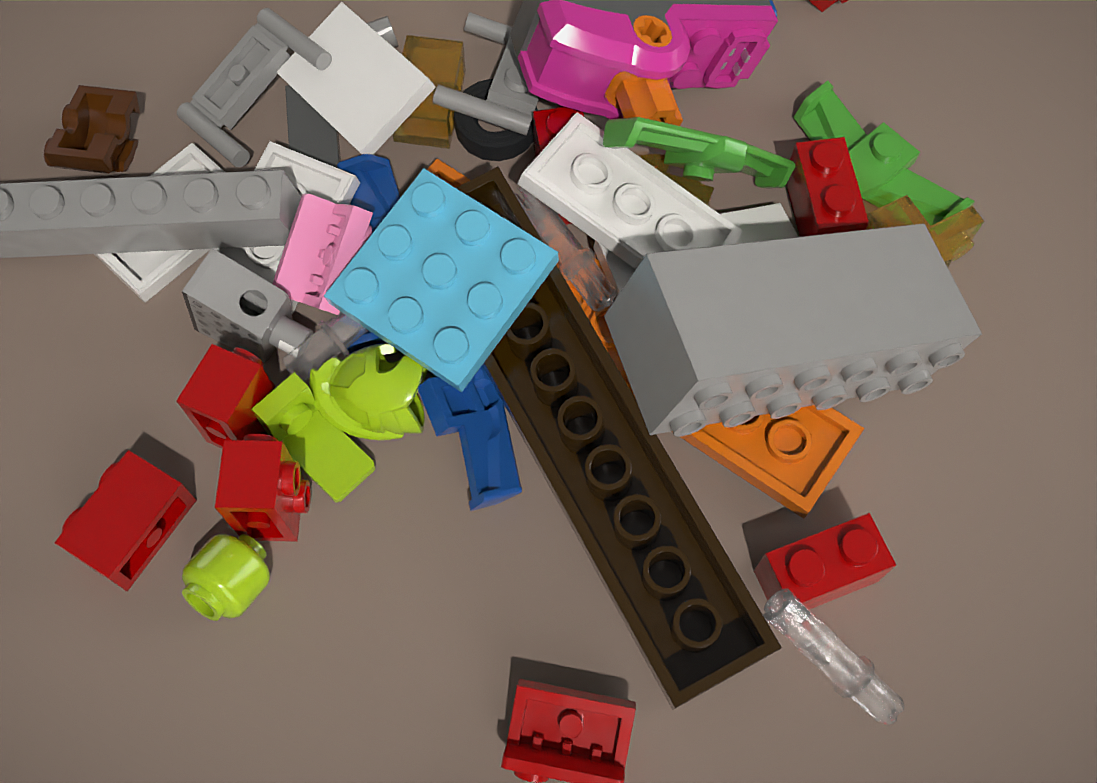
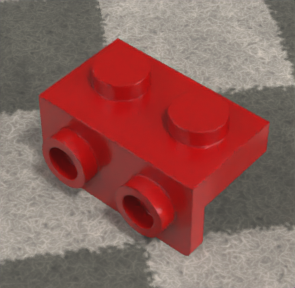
M519 679L501 767L514 771V775L522 780L535 783L546 782L549 778L570 783H624L625 765L635 717L636 702Z

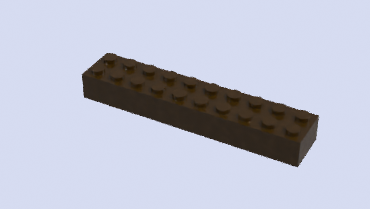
M498 166L457 187L461 192L543 242ZM555 265L482 366L669 705L674 710L780 650L782 647L656 434L649 435L635 397L559 268Z

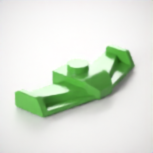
M829 80L805 98L794 116V119L810 141L845 137L863 200L909 225L925 224L930 235L935 239H938L962 218L975 202L969 197L963 199L908 170L915 163L920 151L884 122L867 135L835 94L833 85Z
M642 117L611 119L605 124L604 147L612 149L631 148L635 144L666 150L664 164L683 168L682 177L687 179L711 182L713 181L714 174L742 172L754 176L755 185L760 188H783L796 166L793 161L738 139Z

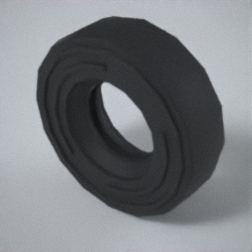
M493 79L478 81L465 89L463 93L487 100ZM454 111L453 122L458 141L468 153L482 160L503 161L513 159L528 150L533 143V118L527 136L508 129L501 132L487 131L480 126L478 119Z

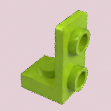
M294 372L256 404L252 411L265 433L277 438L278 441H283L293 460L299 462L300 468L334 502H341L375 471L376 466L374 461L343 431L337 429L320 414L315 407V399L309 386Z

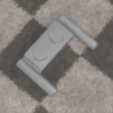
M263 8L258 13V23L248 30L193 95V100L190 103L181 104L177 110L179 119L235 167L246 165L250 154L224 132L221 127L225 125L231 130L277 76V71L291 57L286 50L291 48L318 70L328 68L332 60L329 52L270 8Z
M469 12L464 31L506 45L489 89L487 100L438 84L433 104L527 136L533 118V111L536 109L539 97L529 93L510 37L512 27Z

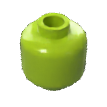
M218 534L211 537L183 569L182 580L185 584V588L182 590L183 597L191 607L210 620L218 621L221 617L228 619L240 617L266 588L269 582L270 572L264 562V558L267 556L266 551L255 539L245 534H241L238 538L227 534Z

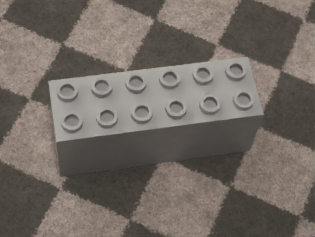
M925 224L649 253L645 255L604 315L649 435L673 431L674 436L677 437L690 435L701 430L706 425L722 422L724 427H734L751 420L754 416L770 414L771 418L777 419L788 416L798 411L801 407L815 405L817 410H825L850 398L858 397L860 402H868L885 395L889 391L900 389L902 394L917 392L932 383L931 375L938 369L948 367L961 360L965 356L963 349L982 335Z

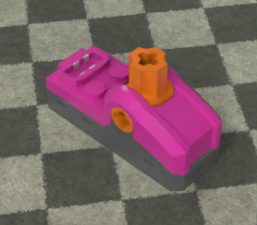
M523 0L510 32V37L529 93L558 105L601 115L610 120L642 117L680 126L683 118L671 88L720 89L735 87L740 79H748L770 47L767 37L777 24L778 19L769 0Z

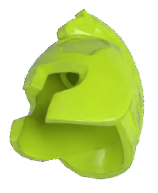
M381 343L357 350L343 360L339 357H332L319 369L313 367L310 370L309 384L315 399V407L337 429L358 438L391 440L402 438L405 433H423L425 426L424 409L417 393L418 387L424 382L428 370L406 355L401 360L388 362L385 354L396 353V348L388 343Z

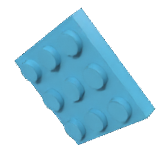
M423 168L325 293L324 297L330 305L460 392H463L558 263L559 256L558 252Z

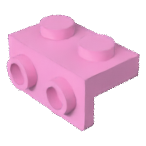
M303 194L272 284L285 291L292 300L339 315L340 311L330 305L324 295L372 235V228L369 226L373 213L354 205L336 204L312 194Z

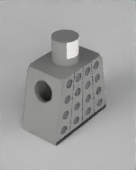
M211 248L182 290L194 330L233 349L235 347L245 349L261 359L262 362L269 360L276 347L298 359L306 351L312 339V330L292 320L290 296L285 291Z

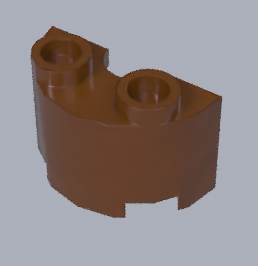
M79 85L70 104H67L63 109V129L56 128L52 138L46 141L44 159L47 166L106 174L113 171L125 172L132 163L138 146V139H129L131 128L130 115L131 113L140 114L136 91Z

